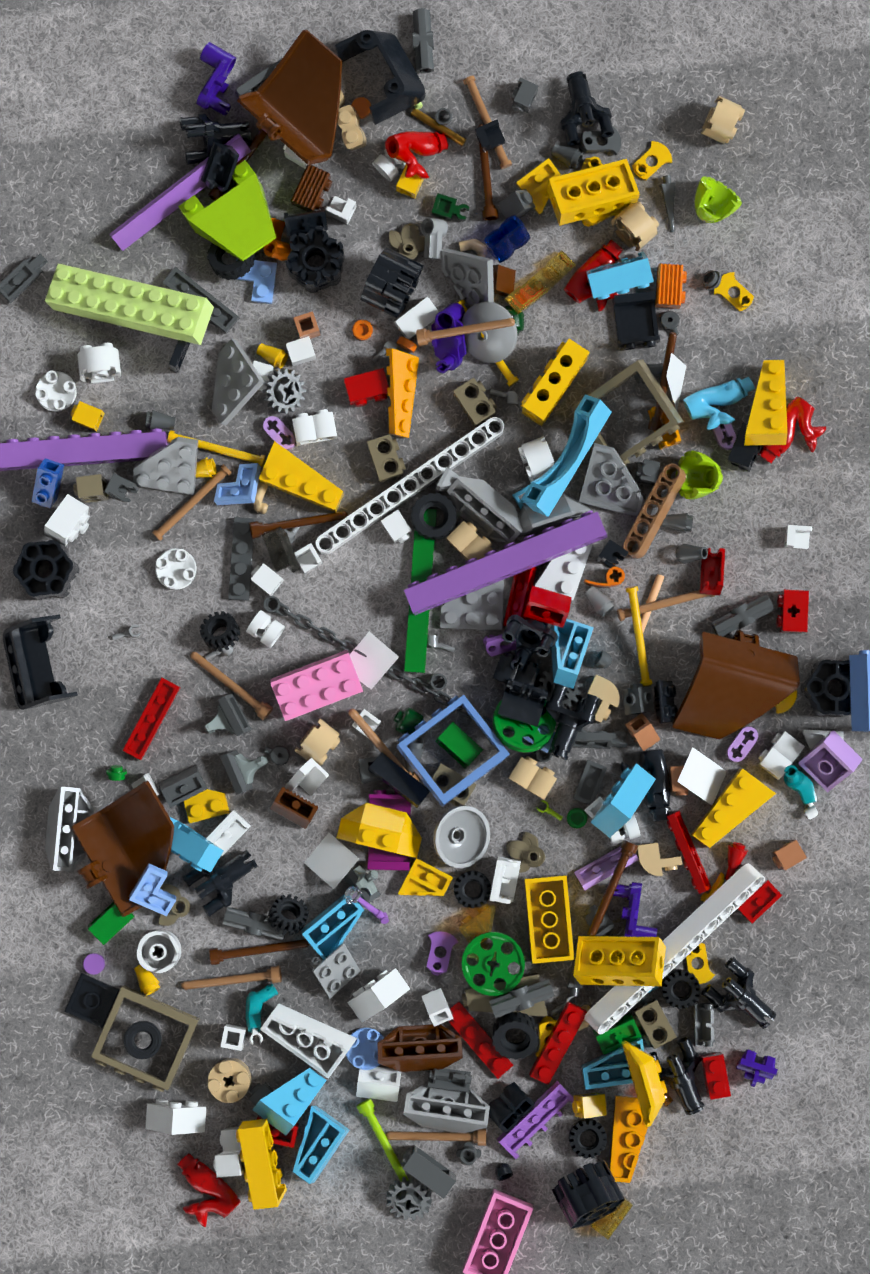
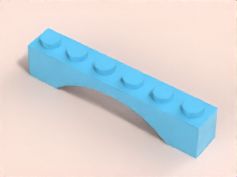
M584 395L574 412L571 434L561 456L548 472L531 482L521 500L533 511L549 517L612 413L600 399Z

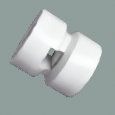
M385 149V154H380L372 164L382 176L391 182L399 174L398 169H404L406 163L391 158Z
M260 610L248 626L246 632L254 638L260 637V642L271 648L282 634L285 626L276 620L271 621V616Z
M634 814L622 826L623 831L618 830L610 837L612 845L621 843L625 838L631 840L641 836Z

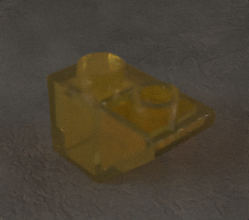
M486 903L477 910L479 914L473 918L469 915L460 921L461 926L458 928L468 943L483 933L491 932L496 909L493 904L489 906ZM488 938L482 939L481 943L487 940Z

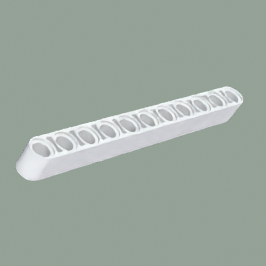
M497 417L488 419L321 534L316 540L318 551L322 554L332 553L441 478L446 468L439 466L438 462L440 459H448L450 464L447 468L452 470L503 434V421ZM493 423L500 426V430L496 433L491 432L489 426ZM475 435H480L484 441L481 444H475L472 438ZM462 446L467 452L465 455L459 456L455 453L456 448ZM424 470H431L433 476L430 479H424L421 474ZM408 481H412L416 484V488L408 491L404 487ZM396 493L399 495V499L397 502L391 503L387 499L388 495ZM378 504L382 507V511L379 514H373L371 507ZM356 517H364L365 523L362 526H356L354 524ZM340 528H346L348 535L340 538L337 536V531ZM327 539L331 541L329 549L324 550L320 548L322 540Z
M748 863L742 866L662 941L666 946L662 979L763 885L765 877L751 864ZM614 986L586 1013L585 1020L598 1034H603L655 986Z

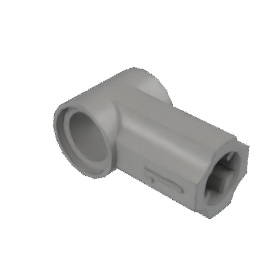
M425 218L420 227L422 234L425 236L424 259H441L442 237L446 235L448 225L442 219Z

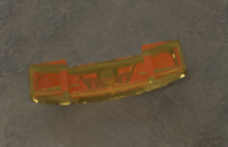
M560 251L544 268L521 287L516 288L504 300L520 314L550 291L576 264L563 251Z

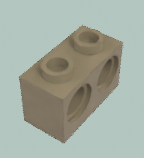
M472 378L453 390V395L476 428L496 415L495 409L497 406L491 397L488 399L484 394L486 389L481 381L476 382L475 378ZM474 389L477 394L473 398H468L465 395V391ZM479 406H485L488 412L485 415H479L476 409Z
M389 434L367 441L380 483L403 476L402 470L406 468L403 458L398 459L396 451L399 450L396 438L392 439ZM381 444H387L390 449L387 453H381L378 447ZM393 463L396 465V470L388 473L384 469L385 465Z
M101 474L76 477V483L73 484L74 494L82 502L89 503L109 500L108 495L105 493L107 481Z
M442 763L432 777L435 783L440 775H445L448 778V785L439 787L443 794L465 778ZM473 783L466 788V795L463 798L455 797L449 802L455 806L465 805L477 784Z
M656 999L633 1010L635 1013L633 1019L637 1027L642 1026L646 1033L642 1036L647 1046L652 1045L656 1049L677 1038ZM646 1010L653 1011L654 1015L650 1021L643 1020L642 1015ZM659 1028L663 1030V1037L657 1040L653 1038L652 1034L655 1029Z

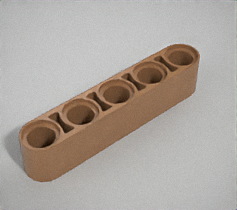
M671 463L663 468L624 541L623 548L633 558L639 559L644 557L685 482L686 473L676 464ZM677 470V476L671 479L672 472ZM664 489H668L667 495L661 497V492ZM658 507V512L655 515H651L652 509ZM645 525H648L647 532L642 534V528ZM638 543V549L632 552V546Z

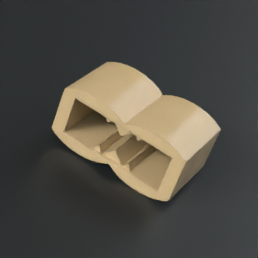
M351 105L339 108L337 123L342 129V139L345 146L352 151L366 146V136L362 128L359 127L360 118L356 109Z
M463 521L446 538L467 561L472 558H477V560L484 558L485 553L493 550L490 547L492 543L485 536L481 538L476 533L478 529L470 521L468 523Z
M526 756L525 759L520 757L508 779L544 800L557 780L554 777L555 772L545 766L543 770L537 767V761L529 756Z

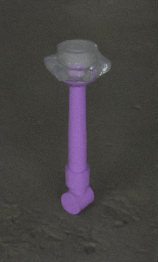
M357 886L349 887L346 890L344 896L347 904L359 902L373 913L377 919H380L382 924L389 922L386 912L376 909L361 898L362 893Z

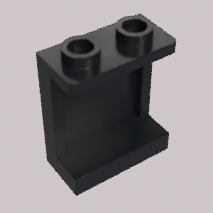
M655 291L614 295L613 308L618 348L623 347V350H632L637 345L651 348L660 342L655 310Z

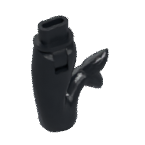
M663 750L640 752L638 765L647 772L651 771L650 775L656 779L645 795L646 804L650 808L649 813L652 812L653 822L668 820V810H671L668 807L670 806V781ZM621 762V771H622V772H623L627 767H628L629 769L632 768L631 766L625 764L624 762Z

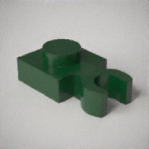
M437 193L431 214L451 220L452 215H455L458 220L466 221V216H462L460 211H469L470 207L466 204L458 206L456 205L457 199Z

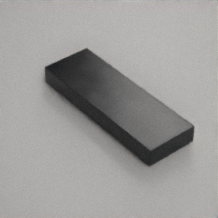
M382 752L368 768L370 772L416 808L419 807L430 792L428 788Z

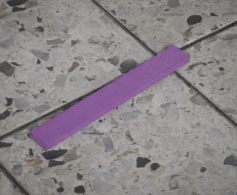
M239 134L224 144L232 146L239 154L238 161L251 152ZM208 158L110 233V236L122 251L178 209L179 205L207 186L201 181Z

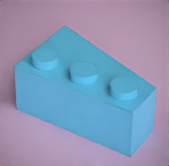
M644 251L638 253L636 258L628 260L626 257L621 259V262L611 265L608 263L586 271L593 298L598 300L610 297L609 294L615 292L618 294L627 293L633 287L638 289L650 286L649 283L654 282L648 257Z
M566 619L563 628L551 625L550 629L558 635L555 645L551 647L553 683L574 689L594 627L570 619Z
M637 763L631 769L627 767L620 775L621 781H617L611 790L613 792L605 798L602 807L591 820V823L609 838L631 819L656 780Z
M170 817L174 824L171 852L176 855L180 854L179 858L187 863L192 862L190 866L201 872L202 869L211 872L224 850L189 826Z
M350 890L301 930L302 935L323 960L343 943L364 911L363 906L359 902L351 899L352 893Z
M642 1037L630 1043L644 1051ZM623 1047L581 1065L586 1090L633 1083Z
M308 1068L259 1100L252 1110L263 1119H267L272 1126L286 1136L327 1080L313 1069Z
M311 1106L293 1172L307 1183H315L350 1129L319 1107Z

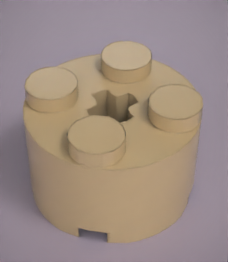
M718 96L714 101L717 103L716 108L710 109L701 134L725 144L735 136L737 131L735 125L738 120L742 119L745 109L739 104Z
M639 201L630 203L611 220L612 227L614 225L617 227L615 231L617 236L629 248L636 247L635 251H639L657 235L658 221L645 212L644 206Z
M319 718L317 720L319 725L316 726L314 724L300 741L301 748L296 747L294 751L306 761L312 758L321 766L327 759L326 753L330 748L334 750L341 740L338 737L339 733Z
M227 1058L218 1062L208 1076V1089L217 1100L224 1103H234L242 1099L251 1086L252 1078L248 1066L236 1058ZM230 1076H232V1077H233V1080H232V1081H233L234 1083H231L230 1085H228V1084L226 1083V1082H227V1079H225V1077H226V1078H229Z

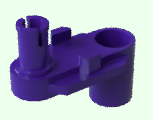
M208 42L202 50L200 60L215 69L200 92L196 104L204 109L212 108L226 116L228 114L226 111H230L231 105L217 98L216 95L219 91L224 94L228 89L229 85L225 81L236 63V57Z
M451 303L437 313L435 322L431 325L432 331L463 326V323H461L465 314L463 306L459 303ZM464 334L432 340L435 356L440 359L436 363L438 372L452 371L461 365L463 357L467 354Z
M632 882L629 886L618 884L616 887L618 891H615L613 896L629 900V906L623 907L622 918L627 919L624 937H656L657 928L637 925L642 883Z

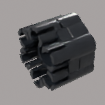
M315 226L316 230L311 229L307 235L299 233V237H296V234H293L289 240L291 251L287 257L288 261H286L289 276L305 287L310 293H316L319 290L339 284L345 259L341 241L337 243V239L330 238L322 226ZM319 255L324 258V263L316 268L309 266V258Z
M386 247L378 256L365 282L360 300L398 318L406 308L403 303L408 304L410 296L406 294H413L414 289L410 287L416 288L422 272L421 269H423L424 265Z
M55 540L26 543L22 548L17 563L13 567L14 576L25 588L27 594L38 600L46 599L50 596L67 597L70 594L68 590L71 589V580L76 577V573L79 574V566L71 560L65 547ZM46 561H50L53 566L52 573L46 578L39 577V566Z
M826 659L815 663L810 677L801 684L800 688L801 693L804 692V696L810 700L811 708H813L812 713L816 716L836 715L843 717L851 715L850 660L831 661ZM832 679H836L842 685V693L839 697L832 696L828 692L827 686Z
M606 1161L584 1165L583 1168L588 1177L585 1176L582 1168H579L575 1171L579 1180H577L574 1173H570L567 1175L570 1184L567 1183L565 1177H562L558 1180V1185L552 1189L571 1229L595 1223L616 1211L625 1200Z

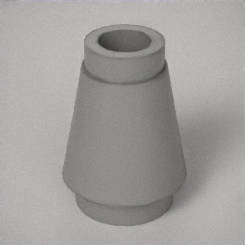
M594 586L585 593L597 615L600 614L604 617L615 607L612 603L613 600Z

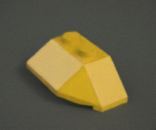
M365 803L342 817L336 837L352 843L415 858L418 856L422 840L407 812Z
M623 1041L622 1046L646 1127H650L665 1101L664 1094L667 1093L664 1080L660 1081L658 1075L661 1072L659 1061H654L652 1055L627 1041Z

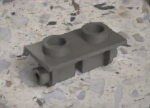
M712 1003L694 1004V1046L713 1047L715 1040L712 1023H714L715 1008H713Z
M434 1068V1070H429L428 1088L469 1093L472 1075L468 1071L437 1070Z

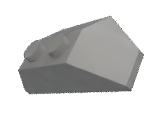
M459 476L447 490L456 508V513L467 522L470 521L478 529L477 531L487 539L509 544L523 531L515 506L484 480Z
M563 493L549 517L533 511L527 504L523 505L518 514L523 531L517 537L562 523L571 518L580 517L583 513L591 510L588 506Z
M59 786L49 805L45 851L50 868L53 871L72 872L86 857L84 849L72 830L73 825L94 813L81 788Z
M428 1083L406 1094L403 1115L422 1127L468 1133L487 1128L490 1106L471 1088L469 1093L428 1088Z

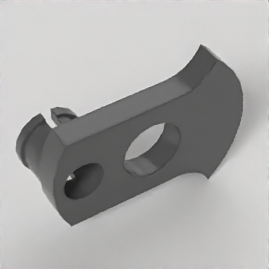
M613 127V136L604 138L606 145L601 146L596 141L597 137H602L601 131H585L581 136L578 147L584 153L612 152L616 156L621 148V137Z

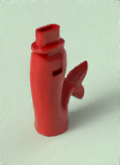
M406 131L389 136L385 142V148L391 158L406 163V178H411L415 175L419 178L427 179L429 176L426 170L418 163L412 152L420 156H432L441 153L442 150H447L448 142L446 136L438 132Z
M610 240L607 245H603L573 274L564 288L565 293L577 303L593 297L588 285L586 271L608 263L610 265L616 263L623 249L613 240ZM615 292L609 294L610 297L602 300L596 298L598 311L600 312L605 308L607 300L613 299L614 295L620 294Z
M797 396L786 407V445H762L763 448L758 455L770 464L776 457L779 458L793 441L797 421L805 442L813 453L817 446V437H820L826 431V426H811V419L815 409L807 401Z
M188 1153L178 1163V1166L183 1170L182 1174L195 1190L216 1198L203 1200L200 1203H193L182 1208L186 1213L196 1215L197 1221L203 1227L207 1225L208 1212H214L225 1218L241 1203L232 1188L221 1177H217V1174L203 1162H200L198 1158L195 1159Z

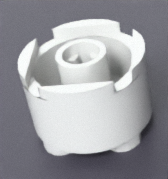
M103 343L97 347L90 345L80 347V352L77 356L81 381L86 382L85 379H91V383L96 384L114 381V376L116 375L118 378L121 377L119 351L113 347L112 343Z
M544 436L521 444V447L518 448L523 464H528L525 469L530 483L540 478L554 465V459Z
M155 930L146 934L139 942L137 948V958L140 965L153 973H163L170 970L178 963L181 957V944L178 938L167 930ZM156 946H158V948H163L164 951L162 952V957L160 954H155L154 951L157 950Z

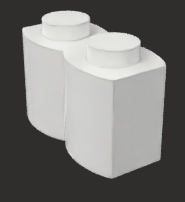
M327 409L316 411V414L308 416V413L297 414L296 418L292 419L297 446L337 439L333 412H328Z
M786 731L782 734L778 732L771 740L773 746L770 750L765 749L758 757L761 760L758 765L777 780L785 774V768L794 762L805 747Z

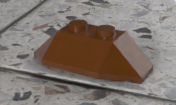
M433 1024L399 1026L377 1043L378 1064L399 1072L434 1070V1068L440 1070L463 1058L461 1037L441 1024L437 1026Z

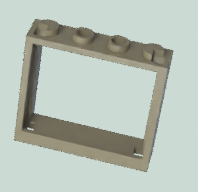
M643 359L637 360L589 394L591 397L602 399L639 373L670 422L620 455L625 466L630 463L629 459L634 455L636 458L647 451L645 449L650 444L652 446L657 445L663 441V435L669 433V435L673 434L680 428L678 425L684 422ZM581 400L572 406L574 411L578 407ZM599 432L594 442L608 446Z
M122 986L91 1057L95 1059V1063L106 1067L108 1064L115 1067L114 1071L122 1075L126 1073L134 1076L133 1079L140 1083L147 1081L153 1084L152 1087L156 1090L168 1091L171 1088L200 1018L152 997L145 996V994L129 987ZM124 998L189 1025L166 1080H162L101 1053Z

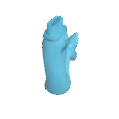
M749 377L742 380L737 378V382L731 380L721 385L702 389L686 397L683 400L684 406L692 420L710 418L707 425L708 430L715 429L720 424H730L735 421V418L709 405L727 406L740 401L748 396V392L755 389L753 382Z

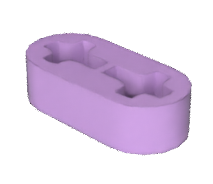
M731 423L722 424L724 428L722 430L720 425L712 429L718 445L725 450L731 449L736 440V434ZM723 432L726 433L727 437H732L730 445L722 443L724 439Z
M270 416L265 419L263 423L265 432L283 448L291 450L296 444L294 434L279 418ZM276 421V427L279 432L276 433L274 429L268 430V422L274 423ZM281 434H283L285 437H292L290 439V445L281 444L283 443V440L280 437Z
M745 727L737 734L727 749V757L730 761L740 762L749 753L758 739V733L754 728ZM752 731L751 736L753 740H747L745 744L742 743L745 738L743 733ZM739 745L743 746L739 752L741 757L736 756L733 758L732 748L737 749Z

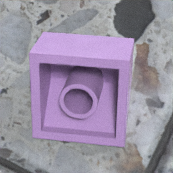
M832 730L798 764L828 793L852 774L863 759Z

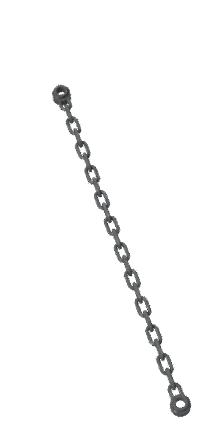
M269 596L264 600V608L268 612L277 613L283 617L287 615L293 617L297 625L304 629L313 628L318 631L319 637L328 642L336 641L340 643L341 648L344 651L348 650L350 654L352 651L344 647L347 646L346 643L356 648L357 644L350 640H339L330 629L314 626L310 618L302 614L294 615L290 613L289 607L280 603L277 597ZM270 601L276 602L275 608L269 607ZM280 606L286 609L283 611L284 613L278 611ZM301 618L309 621V623H307V626H305L298 621H300ZM323 630L332 634L330 635L331 639L322 635L324 633ZM354 650L358 654L367 657L364 653L360 652L359 650ZM392 665L387 671L391 677L397 680L405 679L409 681L413 689L421 693L429 692L433 694L434 700L442 705L448 706V702L452 699L451 696L442 691L434 692L428 689V684L419 678H408L405 676L404 670L395 665ZM392 668L401 672L399 674L400 677L391 673L393 672ZM416 681H418L425 686H423L422 689L414 686L413 684H416ZM439 694L448 698L445 700L447 703L437 698L440 697ZM460 706L457 708V712L466 718H471L470 715H467L460 711L463 710V707ZM483 716V717H482V719H483L485 722H486L485 719H487V720H489L490 722L493 723V719H491L490 717H487V716ZM511 729L503 730L504 736H509L508 732L514 734ZM522 740V742H523L525 745H527V746L532 745V743H530V742L527 743V742H525V741ZM541 749L536 752H530L541 762H547L552 758V755L549 753L546 758H542L540 756Z

